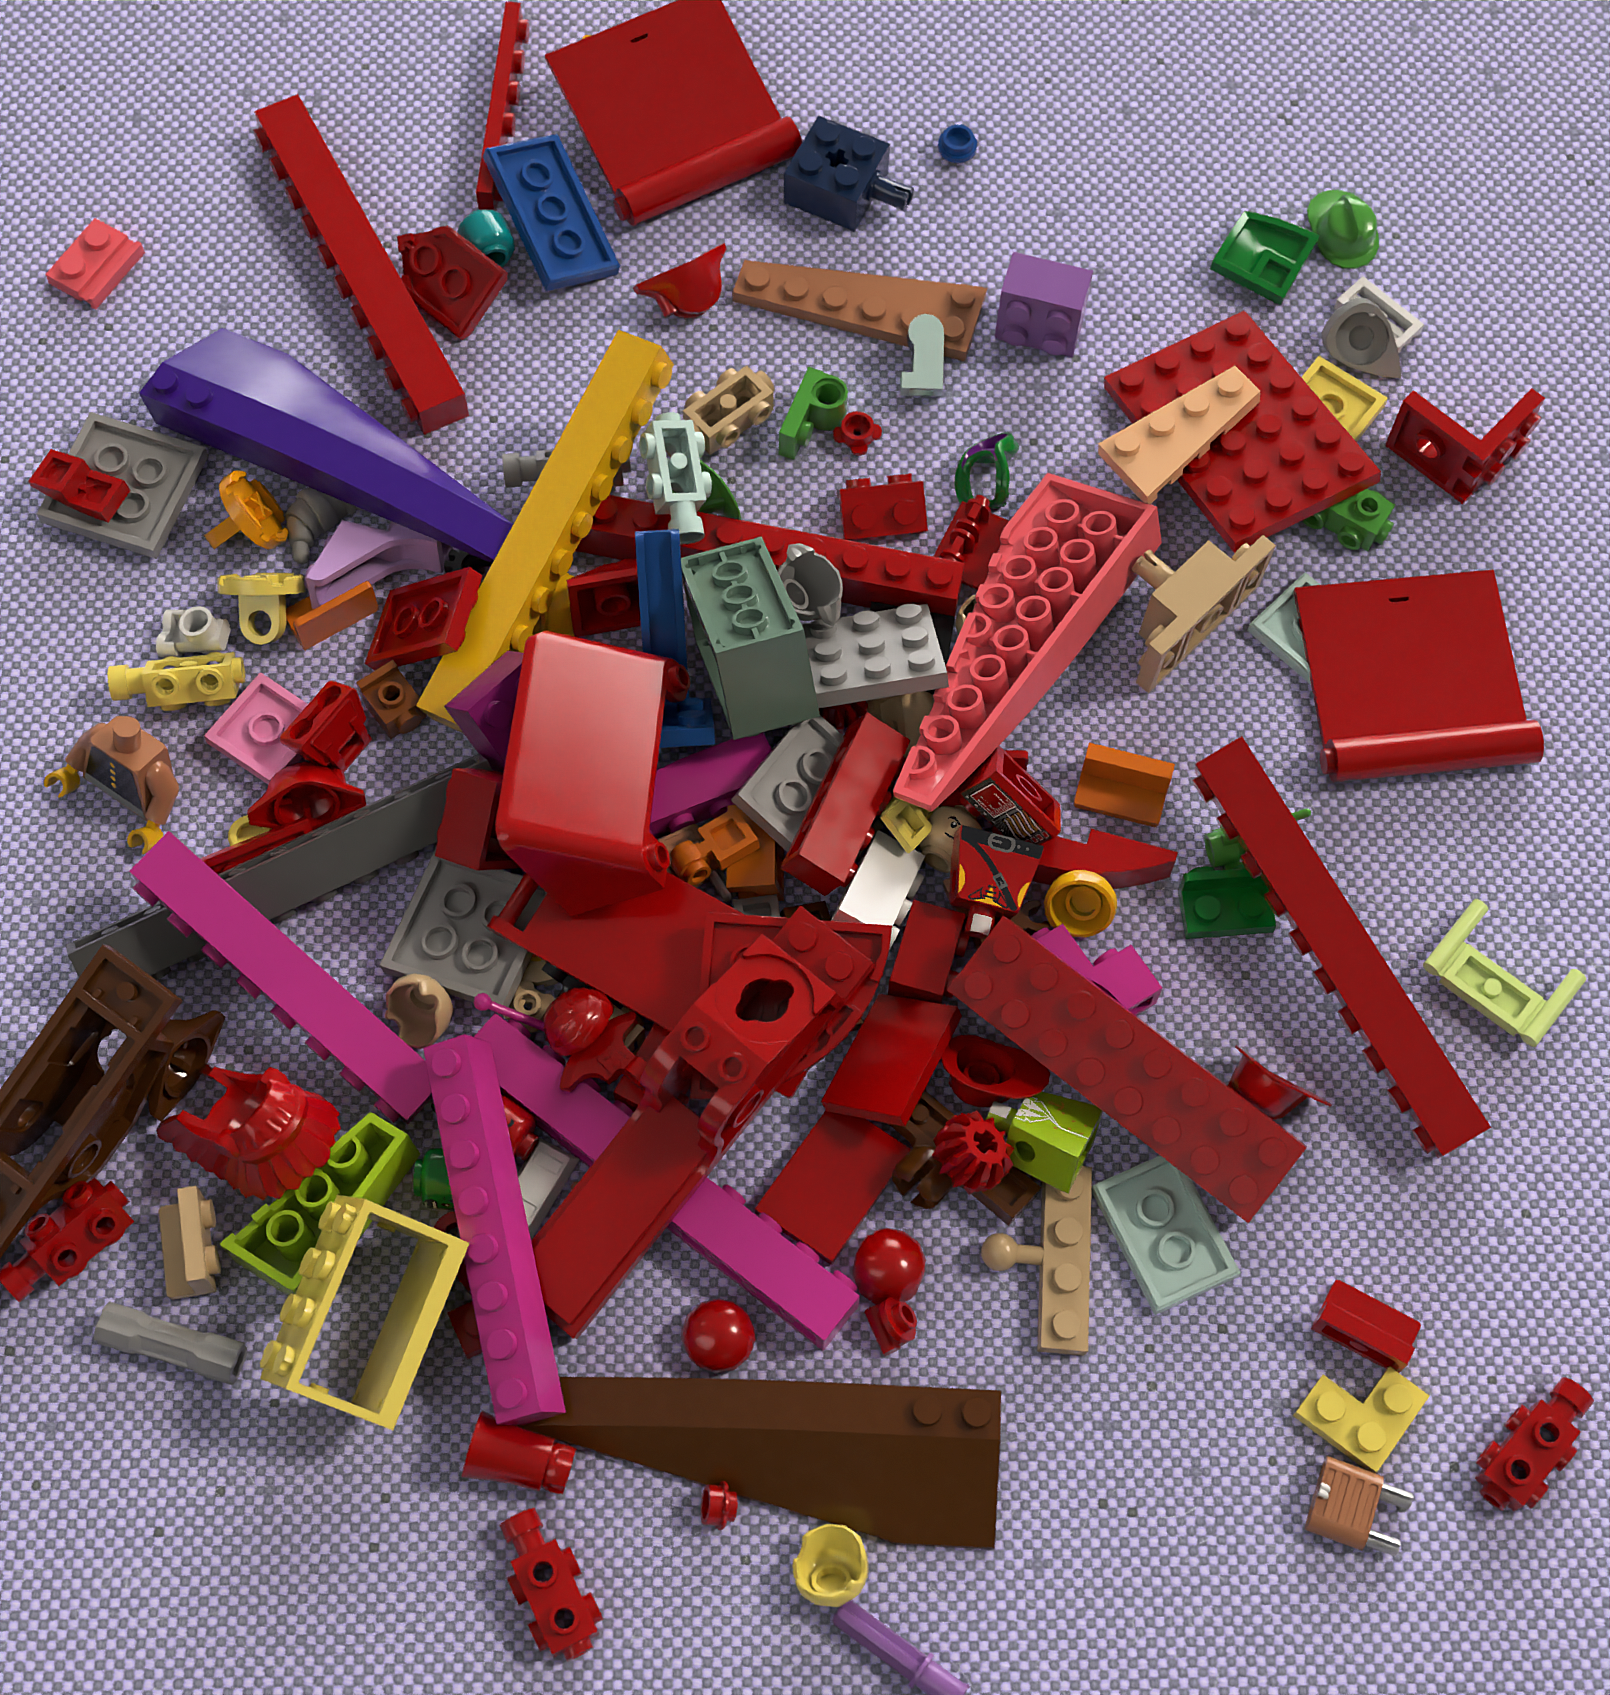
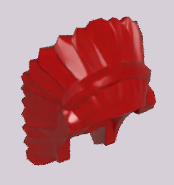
M204 1064L198 1072L227 1088L226 1093L214 1104L208 1117L204 1120L182 1110L180 1114L162 1120L156 1129L159 1139L166 1143H172L176 1152L185 1153L191 1162H197L205 1171L214 1173L220 1180H227L233 1190L239 1189L245 1198L254 1195L261 1200H265L268 1196L280 1199L288 1189L298 1190L304 1178L312 1177L316 1168L323 1167L330 1158V1148L335 1145L334 1136L341 1127L337 1118L340 1113L332 1103L317 1093L305 1091L301 1087L290 1083L286 1075L278 1069L269 1067L263 1074H246L215 1066L212 1068L209 1064Z

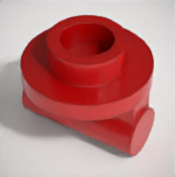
M890 1297L864 1311L884 1356L898 1351L902 1345L915 1338L917 1318L907 1303L896 1301Z

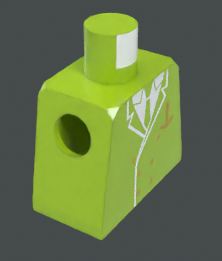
M1042 1091L1030 1098H1025L1019 1110L994 1101L987 1119L994 1117L995 1128L998 1131H1007L1006 1143L1015 1148L1010 1155L1014 1167L1063 1192L1069 1193L1094 1144L1103 1111L1096 1105Z

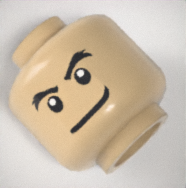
M955 805L954 807L942 806L935 809L928 819L932 824L931 832L919 844V848L922 851L921 854L925 855V863L940 872H951V854L954 834L961 825L982 830L977 822V817L973 816L962 805Z

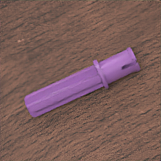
M850 1600L836 1611L832 1620L833 1624L909 1680L908 1687L911 1689L916 1685L928 1695H965L970 1687L932 1660L935 1656L933 1653L930 1652L928 1656L854 1601Z

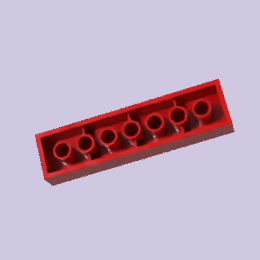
M1003 916L947 989L948 992L1247 1223L1252 1220L1307 1148L1304 1143L1007 917Z

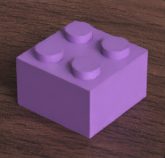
M1013 251L1001 290L994 339L1005 341L1014 346L1023 345L1043 350L1051 355H1064L1073 358L1085 316L1093 270Z

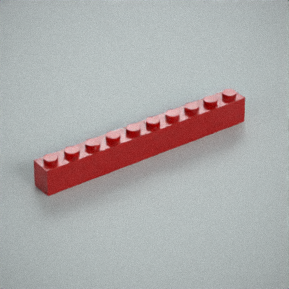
M299 94L254 111L259 128L254 129L253 133L262 152L269 150L272 156L269 158L272 171L278 181L285 180L288 186L285 187L287 198L294 211L301 209L304 215L301 217V222L310 240L317 238L320 246H317V251L326 270L334 269L336 276L333 277V280L343 300L349 298L353 306L350 307V312L359 330L366 328L370 335L366 340L376 361L383 359L387 366L383 369L384 375L393 392L400 390L404 398L400 400V403L410 423L417 421L421 431L426 435L468 417L469 412L465 392Z
M609 495L605 500L601 501L593 516L590 532L581 539L575 551L619 560L636 559L635 531L669 530L668 523L671 521V514H655L654 503ZM698 511L697 516L702 518L705 537L695 543L680 545L681 558L762 536L773 563L778 570L779 566L787 559L786 552L788 546L801 543L815 550L814 553L825 556L839 571L843 583L841 603L870 608L872 601L895 606L928 604L930 612L955 616L965 565L964 562Z
M1242 736L1195 764V774L1197 777L1192 780L1197 792L1205 803L1213 800L1221 813L1220 816L1216 817L1218 825L1229 841L1236 838L1245 851L1244 854L1240 855V859L1253 879L1260 876L1269 889L1264 894V897L1277 917L1284 914L1294 930L1290 931L1288 935L1301 956L1307 953L1310 954L1318 969L1313 971V975L1326 995L1334 992L1343 1007L1337 1011L1340 1019L1350 1034L1358 1031L1368 1046L1362 1050L1364 1057L1376 1074L1381 1071L1385 1073L1393 1086L1387 1090L1388 1095L1401 1114L1408 1111L1418 1127L1414 1128L1412 1132L1424 1152L1428 1154L1434 1151L1437 1158H1440L1490 1129V1124Z

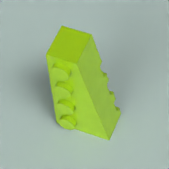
M369 1112L335 1142V1145L330 1148V1158L327 1163L321 1168H316L312 1177L304 1178L298 1190L288 1189L280 1199H276L269 1206L265 1203L251 1216L253 1220L236 1235L231 1233L219 1245L240 1266L287 1296L291 1293L295 1294L303 1277L299 1274L302 1259L309 1248H315L322 1232L319 1229V1220L321 1214L325 1211L326 1205L331 1201L334 1202L337 1195L367 1199L384 1206L416 1159H418L420 1152L407 1133L374 1113ZM367 1218L359 1239L364 1234L366 1229L369 1227L372 1220Z

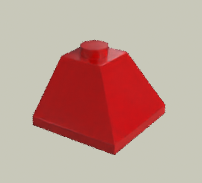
M623 559L615 563L604 564L566 580L574 637L641 626L637 559Z

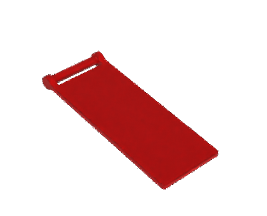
M667 872L665 889L574 916L567 913L547 893L524 931H521L514 927V924L539 886L525 873L499 916L493 915L486 927L501 938L516 944L671 1032L698 999L705 913H743ZM808 1070L782 1083L775 1092L788 1099L792 1098Z

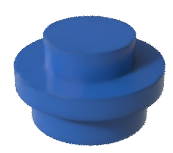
M954 124L947 127L940 135L938 151L947 161L963 163L975 155L977 139L969 127Z

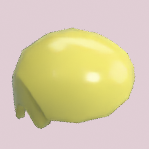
M825 1524L809 1530L803 1535L800 1552L797 1558L793 1559V1577L802 1597L818 1606L840 1607L861 1593L868 1577V1559L860 1535L845 1525Z

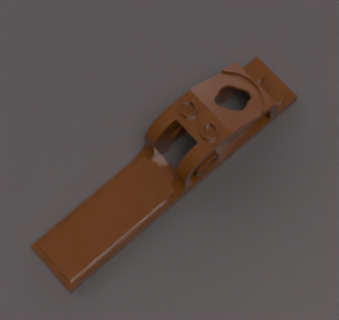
M103 944L0 1088V1259L23 1226L41 1207L54 1199L63 1198L66 1190L76 1182L86 1181L88 1183L101 1172L137 1122L148 1100L146 1097L175 1044L162 1034L161 1031L183 1000L109 945ZM114 1029H118L126 1035V1039L107 1064L109 1069L104 1074L98 1059V1047L102 1039L110 1036ZM54 1121L63 1127L62 1130L64 1132L45 1159L38 1161L31 1173L9 1157L29 1148L49 1129Z

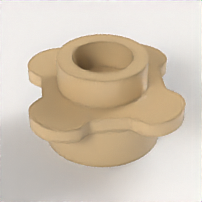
M524 980L520 982L509 1008L544 1022L545 1012L554 1001V997L549 993L542 994L534 988L531 981ZM526 1003L533 1005L530 1010L524 1009ZM502 1015L505 1019H510L509 1017ZM521 1023L530 1033L538 1031L534 1027Z

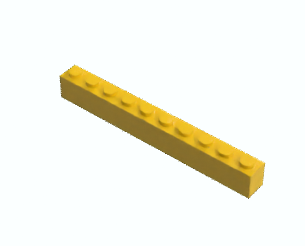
M618 329L477 591L478 600L470 612L465 628L466 636L457 652L442 656L416 704L432 720L463 733L444 706L507 651L520 653L524 651L526 640L529 636L533 635V629L538 619L551 605L553 591L561 576H564L569 571L573 562V554L578 544L590 532L593 516L601 501L609 496L613 486V479L618 469L630 457L633 441L641 426H644L649 421L653 404L658 394L670 382L674 364L662 346Z

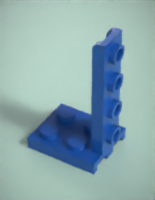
M679 529L635 531L642 651L672 658L679 664H682L688 671ZM689 689L683 701L671 703L665 698L659 748L715 745L711 698H689Z

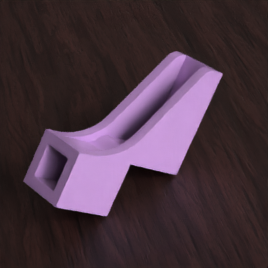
M342 520L334 534L327 537L323 551L315 564H311L308 567L304 579L305 588L308 589L311 606L315 609L365 581H369L372 585L394 572L422 569L442 573L445 560L449 561V551L452 548L456 550V548L392 521L388 531Z

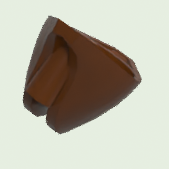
M211 1010L192 1019H170L161 1031L162 1034L175 1044L147 1095L149 1113L160 1122L192 1089L201 1075L198 1071L204 1064L208 1063L226 1018L221 1012Z

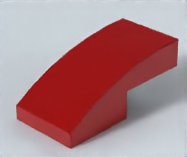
M50 449L28 481L33 488L52 499L107 523L110 522L131 491L124 480L91 470L84 459Z

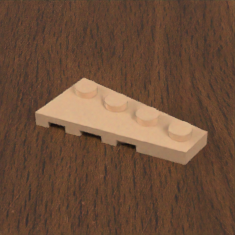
M1233 366L1098 443V455L1142 502L1152 504L1157 499V493L1167 483L1172 485L1183 475V468L1195 457L1200 459L1210 449V443L1218 435L1226 434L1260 402V390L1236 366Z

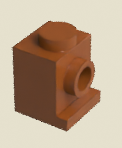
M394 660L389 661L356 682L363 704L390 740L400 733L406 734L413 731L419 726L422 719L427 717L416 706L420 697L399 671Z

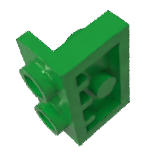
M1243 864L1233 869L1216 871L1213 867L1203 866L1183 874L1178 888V896L1185 939L1273 933L1276 928L1275 914L1264 897V894L1269 889L1262 878L1258 876L1253 879Z

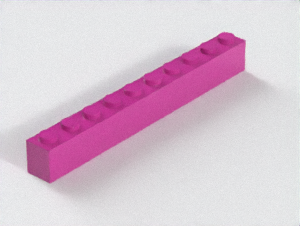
M494 1013L474 1036L491 1042L501 1096L509 1097L530 1111L536 1117V1126L575 1157L579 1158L589 1168L634 1113L621 1101L616 1100L612 1104L599 1094L601 1088L592 1078L582 1081L572 1092L562 1091L559 1086L565 1068L564 1065L566 1064L565 1059L554 1053L550 1046L545 1045L541 1049L529 1039L531 1037L530 1032L514 1019L510 1018L508 1021H505L498 1014ZM706 1177L667 1226V1229L824 1351L859 1306L860 1296L855 1292L857 1290L855 1283L840 1271L835 1270L831 1274L818 1264L819 1256L806 1244L798 1241L794 1245L781 1235L783 1229L770 1216L765 1213H760L759 1216H756L744 1206L746 1203L745 1199L734 1188L727 1184L720 1188Z

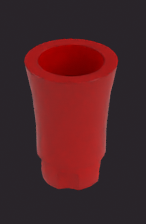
M481 1410L468 1448L462 1478L491 1480L521 1486L540 1492L542 1487L544 1490L552 1493L564 1494L576 1448L561 1443L554 1444L555 1438L537 1434L515 1425L496 1424L495 1416Z

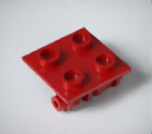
M976 495L974 499H969L967 503L961 502L933 557L964 562L962 584L977 590L980 584L985 583L989 573L988 564L993 553L998 552L1001 545L1000 536L1004 527L1009 522V520L991 513L990 501L983 495Z

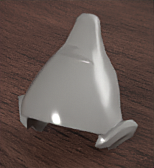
M801 543L789 545L786 552L787 559L779 566L777 571L799 620L822 619L824 623L834 627L840 618L843 583L839 571L825 556L814 553L815 550Z

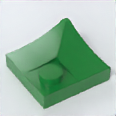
M1244 211L1214 257L1210 270L1281 306L1320 235L1282 219Z

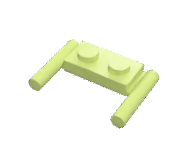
M1474 899L1426 959L1423 967L1428 973L1439 976L1441 978L1440 984L1514 1037L1517 1033L1526 1044L1536 1047L1587 980L1586 976L1577 969H1571L1547 1001L1544 1000L1538 993L1474 947L1464 942L1489 910L1483 901Z

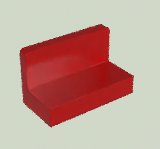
M1335 1280L1311 1330L1385 1369L1390 1366L1400 1373L1408 1365L1414 1353L1415 1347L1412 1345L1421 1328V1324L1419 1321L1345 1282Z

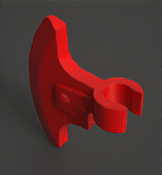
M630 1011L612 1018L594 1043L571 1055L561 1076L559 1088L562 1091L572 1092L582 1081L592 1077L600 1078L610 1085L621 1074H625L637 1087L643 1091L645 1090L640 1080L647 1062L641 1057L635 1056L625 1046L626 1037L638 1024L636 1013Z

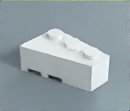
M878 830L861 858L855 876L842 894L831 921L892 925L891 948L900 931L893 924L900 926L912 905V902L905 898L913 899L925 877L918 873L925 855L916 850L907 854L896 839Z

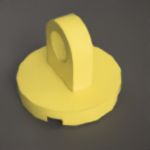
M256 573L240 577L238 574H225L217 578L219 594L238 595L241 632L247 640L259 645L275 642L285 632V594L306 592L303 574ZM259 611H264L271 619V629L267 634L260 633L255 627L254 620Z

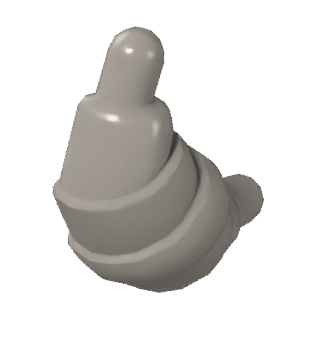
M309 487L301 490L296 495V501L290 505L285 513L288 542L292 547L295 562L298 564L307 563L310 558L309 548L314 545L313 540H316L322 533L329 531L347 514L353 515L356 513V510H365Z

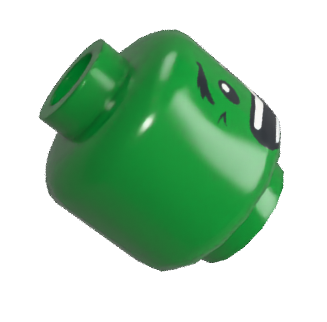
M431 1148L425 1153L423 1159H416L413 1175L414 1196L421 1197L423 1205L429 1209L455 1210L443 1148Z

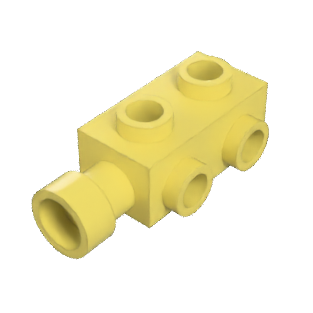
M210 652L207 655L181 658L168 656L161 660L147 661L145 667L129 668L127 664L109 666L107 673L109 692L113 701L132 699L133 694L145 693L147 707L160 706V709L164 711L182 709L187 706V703L204 702L206 706L227 704L230 702V699L236 698L240 683H245L246 680L243 658H235V652ZM210 661H217L220 663L207 665V663ZM168 665L176 667L172 669H164V667Z

